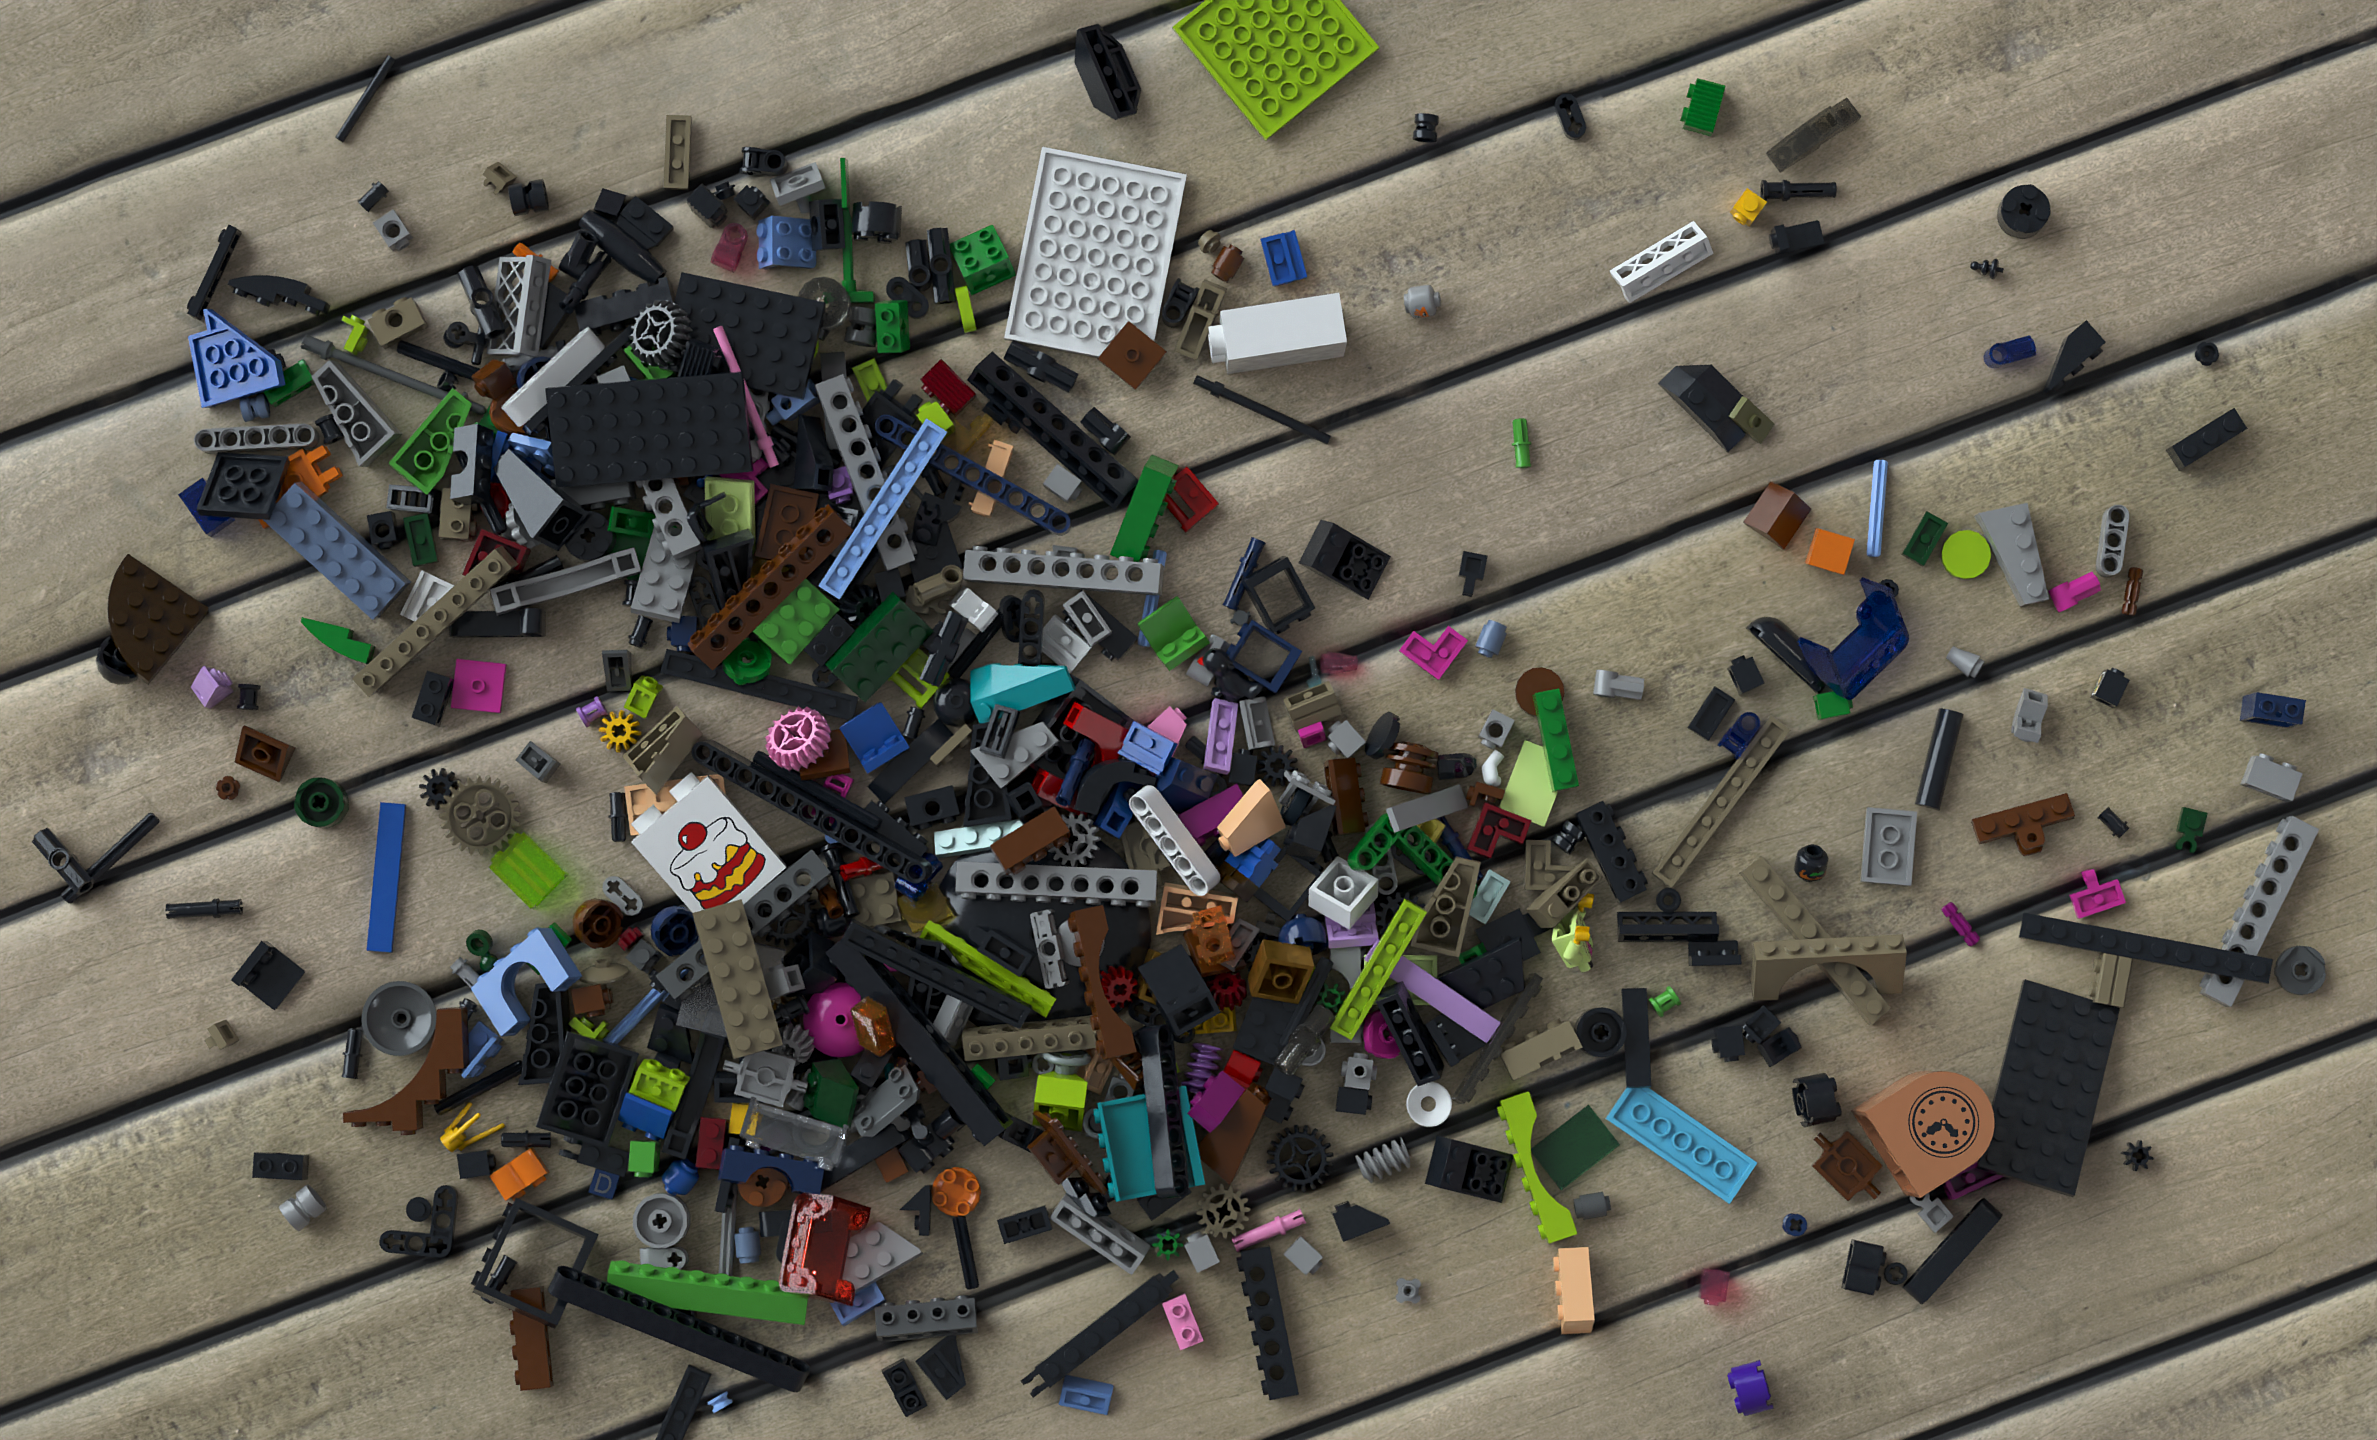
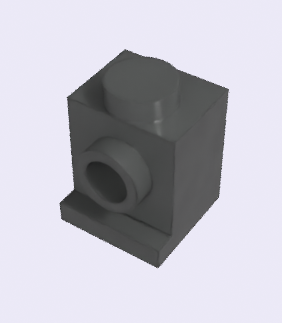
M641 938L625 958L639 970L648 974L662 958L663 954L647 940Z

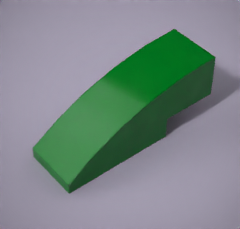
M301 618V623L307 630L329 648L364 664H369L372 661L375 646L352 640L353 630L308 618Z

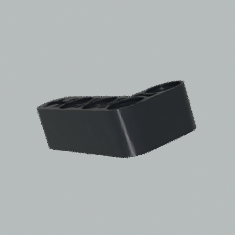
M1036 589L1028 590L1021 602L1018 664H1023V666H1059L1055 663H1041L1045 598L1043 593ZM1031 597H1035V601L1039 603L1036 604L1034 613L1030 614L1031 603L1028 601H1030ZM1028 621H1033L1037 623L1039 629L1035 632H1030L1026 629L1025 624ZM1029 645L1034 646L1037 654L1028 656L1025 654L1024 648Z
M523 608L520 611H511L501 615H496V611H466L449 627V637H545L546 611L539 608Z

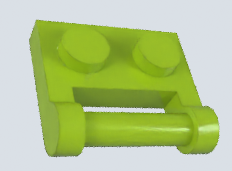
M918 648L893 673L888 681L892 680L916 701V706L922 709L939 687L919 679L929 657ZM902 667L928 689L924 694L920 693L898 673ZM947 672L944 676L942 683L947 681L950 677V675Z

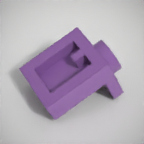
M845 466L833 470L832 491H828L830 501H836L837 504L848 502L851 500L850 496L855 495Z

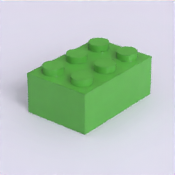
M805 579L752 633L785 663L790 665L837 613L839 608Z

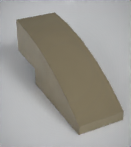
M1204 279L1175 347V352L1195 360L1198 359L1209 334L1208 326L1213 325L1227 288Z

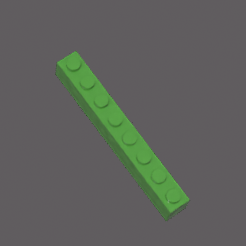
M623 1260L611 1261L607 1275L608 1283L671 1308L805 1325L810 1286H803L800 1283L787 1284L779 1283L775 1280L763 1281L751 1277H733L723 1273L709 1274L700 1270L686 1271L675 1267H655L651 1264H632Z

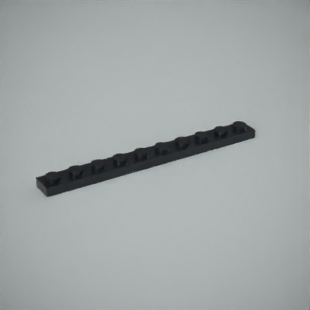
M2023 913L2019 938L2117 955L2269 984L2273 959L2029 913Z

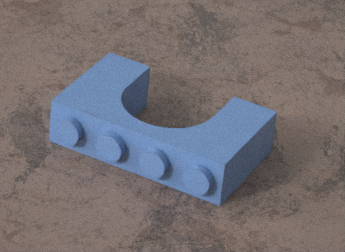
M537 927L527 934V939L514 945L510 949L511 953L497 960L493 965L494 968L479 976L477 983L471 987L472 992L501 1037L516 1035L531 1020L515 993V978L524 964H532L539 971L552 992L566 991L582 977L552 928Z

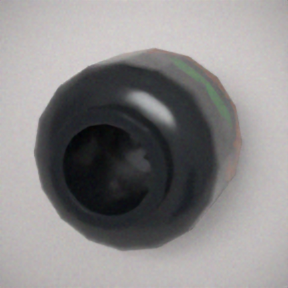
M1814 844L1799 849L1794 866L1796 875L1806 882L1821 880L1826 874L1829 859L1827 853L1820 846Z

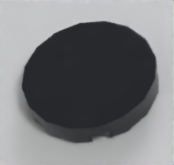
M1387 712L1377 720L1365 743V753L1367 756L1377 760L1384 756L1385 753L1383 751L1385 748L1389 749L1392 747L1400 730V723L1397 722L1400 720L1399 716Z

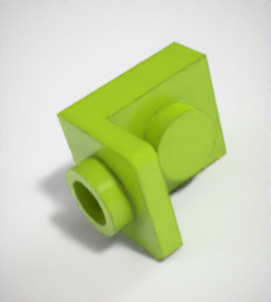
M642 675L634 683L624 708L645 719L649 715L663 686L658 684L654 678Z
M574 1016L569 1025L581 1035L603 1040L609 1033L607 1027L610 1023L603 1021L594 1030L592 1029L594 1024L585 1016H582L581 1019L578 1016Z

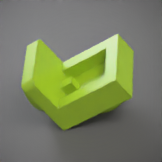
M354 315L350 319L343 316L342 321L353 327L343 349L357 356L358 352H362L367 344L368 339H366L369 329L364 326V320Z

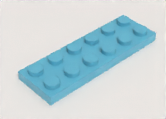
M1626 1088L1605 1118L1728 1204L1731 1203L1757 1164L1756 1161L1650 1088Z

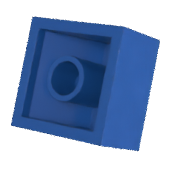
M626 1092L618 1120L623 1122L622 1127L634 1132L638 1128L646 1132V1137L659 1141L660 1138L666 1139L675 1112Z

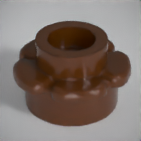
M232 776L223 777L216 784L217 795L223 800L235 799L240 790V783L234 780Z

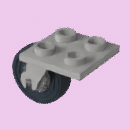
M1285 770L1284 775L1290 783L1281 795L1279 802L1283 805L1280 814L1286 825L1292 826L1300 815L1307 816L1319 798L1334 805L1335 800L1327 786L1318 781H1315L1314 784L1310 783L1307 776L1297 770H1294L1292 773Z

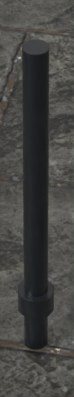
M1197 375L1193 382L1194 385L1210 391V395L1217 398L1221 396L1326 445L1331 438L1330 435L1225 388V385L1218 381L1214 383Z

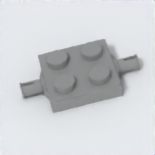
M769 1050L745 1056L740 1064L725 1060L723 1070L737 1073V1085L734 1094L783 1107L785 1097L790 1089L805 1093L808 1084L794 1079L793 1070L797 1058Z

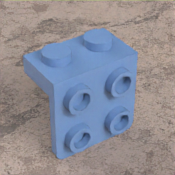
M769 216L758 220L756 233L759 237V248L757 250L759 269L768 270L777 266L811 269L816 266V251H812L810 219Z

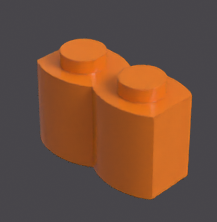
M533 1147L492 1173L489 1177L505 1201L512 1199L514 1202L516 1198L520 1199L526 1194L524 1189L530 1185L536 1188L547 1180L545 1175L550 1172Z

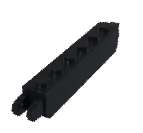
M1173 1269L1164 1277L1161 1273L1150 1277L1037 1364L1035 1370L1025 1376L1021 1383L1023 1385L1030 1383L1038 1374L1043 1378L1045 1382L1036 1386L1030 1393L1033 1398L1048 1386L1049 1388L1165 1300L1173 1291L1170 1285L1180 1278Z

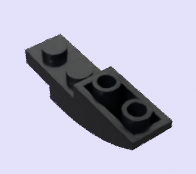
M253 275L230 279L228 285L234 289L232 293L244 298L251 295L256 297L255 302L267 307L270 304L278 306L281 297H283L282 302L296 307L297 303L306 306L305 311L319 316L320 312L327 315L330 309V305L327 302L309 295L311 287L308 284L294 279L270 275Z

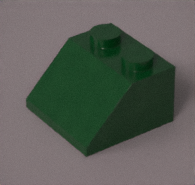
M840 1059L812 1062L811 1071L807 1076V1091L803 1096L805 1107L809 1109L814 1118L843 1129H851L859 1091L858 1086Z

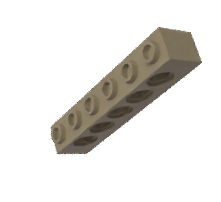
M1090 1016L1024 1022L1021 1029L1010 1024L964 1028L962 1035L965 1061L1096 1048L1095 1042L1098 1040L1097 1032L1092 1030Z

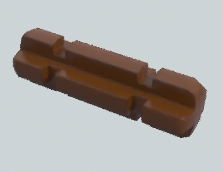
M2131 567L2129 569L2128 578L2130 579L2127 581L2124 601L2126 602L2122 607V614L2134 616L2136 614L2137 605L2135 604L2138 602L2141 582L2139 581L2143 576V569Z

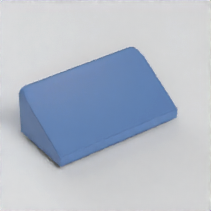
M1066 1375L1059 1405L1108 1415L1114 1386L1108 1383Z

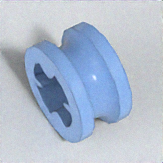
M727 1391L707 1402L708 1405L713 1406V1413L733 1402L732 1399L727 1398Z

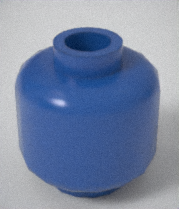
M689 1159L673 1160L662 1175L665 1190L673 1196L677 1194L687 1195L699 1180L698 1167Z

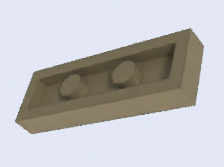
M666 115L665 190H689L692 117L688 115Z

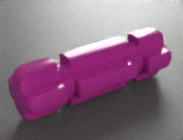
M1952 902L1946 904L1941 909L1946 917L1950 918V923L1960 936L1965 937L1964 941L1967 945L1973 946L1979 942L1980 937L1975 931L1971 930V925L1961 912H1957L1958 908Z

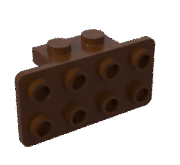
M1037 1110L1032 1114L1045 1131L1027 1148L1054 1183L1057 1185L1061 1184L1076 1170L1090 1187L1105 1195L1108 1192L1104 1186L1107 1183L1106 1180L1098 1172H1093L1090 1168L1093 1165L1086 1155H1080L1076 1150L1079 1146L1070 1136L1066 1137L1062 1132L1065 1128L1061 1122L1055 1117L1052 1118L1047 1112L1044 1114Z

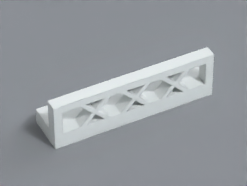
M1693 221L1610 270V273L1620 285L1625 299L1631 303L1712 255L1713 251L1708 237ZM1693 231L1695 232L1696 236L1691 239H1684L1686 235ZM1674 246V249L1669 252H1663L1664 248ZM1647 258H1654L1652 262L1642 264ZM1625 271H1632V274L1623 279L1621 278L1620 274Z

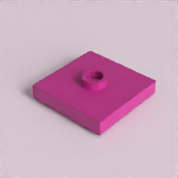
M456 659L451 708L501 713L507 664Z

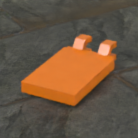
M321 445L311 452L309 449L307 451L301 449L288 457L290 465L276 503L296 482H303L312 492L321 497L329 492L328 489L331 488L330 483L343 477L339 467L336 468L334 466L323 473L319 468L317 462L332 455L327 446ZM258 519L264 529L270 527L265 521Z

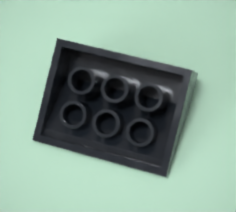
M1071 673L1070 676L1076 689L1050 699L1032 724L1044 722L1059 742L1030 767L1038 772L1039 768H1042L1062 779L1065 778L1069 770V761L1072 755H1075L1080 740H1084V738L1089 739L1087 736L1063 724L1074 702L1127 729L1134 721ZM1094 750L1089 759L1090 765L1088 769L1092 766L1094 760Z
M567 1031L536 1127L608 1149L639 1053L635 1049Z

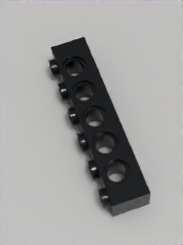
M1270 1246L1240 1251L1241 1257H1236L1239 1272L1244 1271L1246 1281L1241 1282L1244 1297L1249 1296L1251 1306L1246 1307L1248 1320L1254 1321L1256 1329L1251 1331L1253 1345H1259L1260 1355L1256 1356L1258 1370H1264L1265 1380L1261 1381L1263 1396L1269 1395V1400L1299 1395ZM1254 1267H1261L1265 1272L1264 1277L1259 1281H1255L1250 1277V1271ZM1264 1291L1268 1293L1269 1302L1267 1304L1259 1305L1255 1302V1296L1258 1292ZM1265 1316H1270L1274 1320V1326L1269 1330H1264L1260 1326V1320ZM1275 1341L1279 1344V1350L1276 1354L1271 1355L1265 1351L1267 1342ZM1273 1366H1281L1284 1369V1374L1280 1379H1273L1270 1376L1269 1372Z

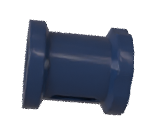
M1790 1213L1783 1218L1782 1228L1789 1235L1800 1236L1807 1229V1221L1802 1215ZM1791 1219L1800 1221L1798 1223V1230L1789 1228L1792 1225Z

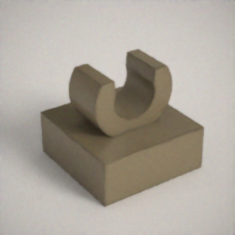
M497 162L487 167L484 171L483 176L486 179L483 185L485 187L491 183L496 185V189L493 192L496 195L502 192L508 185L513 184L517 176Z
M227 1019L210 1026L207 1030L211 1036L204 1040L209 1049L218 1046L220 1050L232 1046L239 1041Z

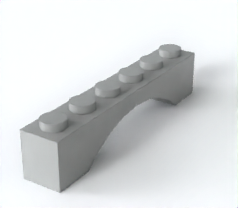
M630 548L564 570L490 589V595L496 615H501L635 576L641 573L635 549Z

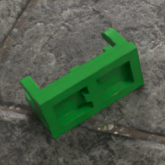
M304 359L283 371L284 386L264 391L268 401L275 408L315 385L312 378L313 373Z

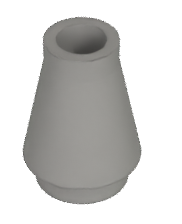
M1955 646L1951 648L1946 657L1967 677L1972 676L1973 678L1978 675L1985 662L1980 659L1981 656L1958 649Z

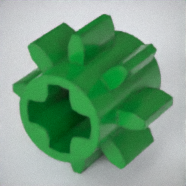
M1324 984L1325 991L1319 993L1321 1000L1316 1004H1324L1325 1013L1329 1007H1333V1010L1337 1013L1338 1009L1336 1006L1338 1004L1342 1005L1344 1002L1340 1000V996L1344 995L1345 991L1339 993L1336 990L1338 984H1335L1333 989H1329L1328 985ZM1330 991L1332 994H1337L1338 998L1335 999L1334 1005H1331L1330 1002L1325 1003L1326 992Z
M1167 1229L1165 1236L1159 1233L1156 1234L1160 1240L1159 1243H1153L1152 1246L1159 1247L1160 1249L1157 1252V1257L1163 1253L1166 1254V1259L1169 1261L1170 1254L1174 1253L1176 1256H1180L1176 1249L1177 1247L1184 1246V1244L1177 1243L1176 1239L1179 1237V1233L1173 1237L1170 1235V1230ZM1163 1239L1167 1241L1170 1239L1174 1240L1172 1244L1174 1249L1172 1251L1170 1249L1165 1251L1162 1249L1164 1245Z

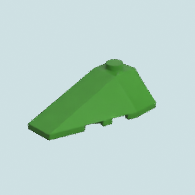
M452 388L392 458L389 466L413 486L428 495L445 474L453 453L454 428L464 426L472 403Z

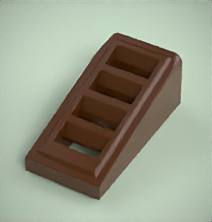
M1135 1052L1109 1059L1133 1090L1144 1085L1140 1053ZM1130 1057V1060L1123 1061L1125 1058ZM1132 1064H1135V1065H1136V1066H1134L1133 1068H1130V1067H1129V1066L1132 1065Z

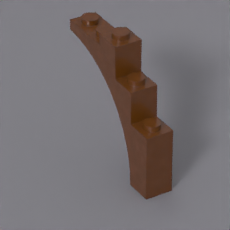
M467 1007L437 1009L436 1028L431 1049L415 1077L400 1092L379 1105L362 1110L344 1112L343 1123H351L352 1127L367 1126V1122H376V1126H389L392 1121L393 1131H401V1135H415L416 1130L422 1129V1100H424L426 1105L439 1104V1099L447 1097L445 1069H447V1074L462 1073V1069L470 1065Z

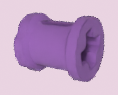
M598 696L586 706L576 708L586 727H589L590 723L599 717L608 716V712Z

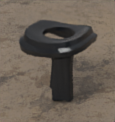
M725 492L703 502L695 503L690 508L687 514V522L700 541L707 542L715 535L714 528L706 520L701 509L725 498Z

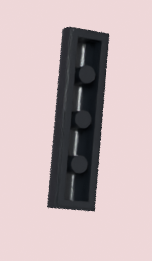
M1938 709L1915 805L1940 810L1964 714L1949 709Z

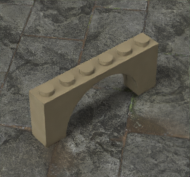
M1903 934L1753 942L1750 979L1753 1001L1778 1000L1783 985L1794 974L1812 965L1826 962L1849 963L1864 969L1875 980L1876 990L1879 994L1902 993L1907 954Z

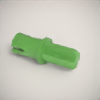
M1524 418L1515 419L1512 422L1514 436L1512 446L1515 448L1516 468L1531 467L1529 450L1531 442L1528 439L1527 420Z

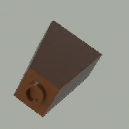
M1254 1082L1239 1097L1222 1122L1211 1133L1208 1132L1198 1143L1200 1159L1229 1185L1238 1175L1272 1100L1268 1091Z

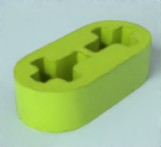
M967 285L957 287L955 292L964 332L977 331Z

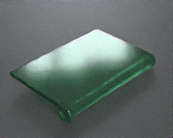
M1588 1104L1531 1148V1153L1553 1179L1558 1188L1563 1190L1620 1146V1144Z

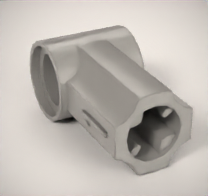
M1214 634L1210 636V643L1203 648L1199 656H1196L1186 675L1206 687L1210 684L1214 674L1197 662L1198 659L1203 657L1212 648H1219L1226 652L1230 646L1229 643Z
M1596 670L1593 695L1615 698L1617 696L1636 700L1642 699L1644 689L1643 678L1618 675L1617 672Z

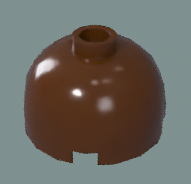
M597 898L587 900L574 913L572 920L573 931L577 939L593 949L607 948L617 941L622 932L620 925L621 919L623 920V914L618 906L608 900Z

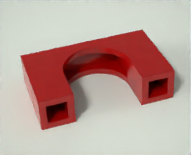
M1074 702L1063 723L1087 736L1095 743L1092 766L1105 760L1118 759L1120 755L1118 752L1122 749L1123 741L1129 731L1120 724L1077 702ZM1039 768L1031 783L1037 796L1078 816L1083 814L1086 817L1087 812L1074 810L1068 807V805L1062 806L1056 802L1055 798L1060 791L1064 779Z

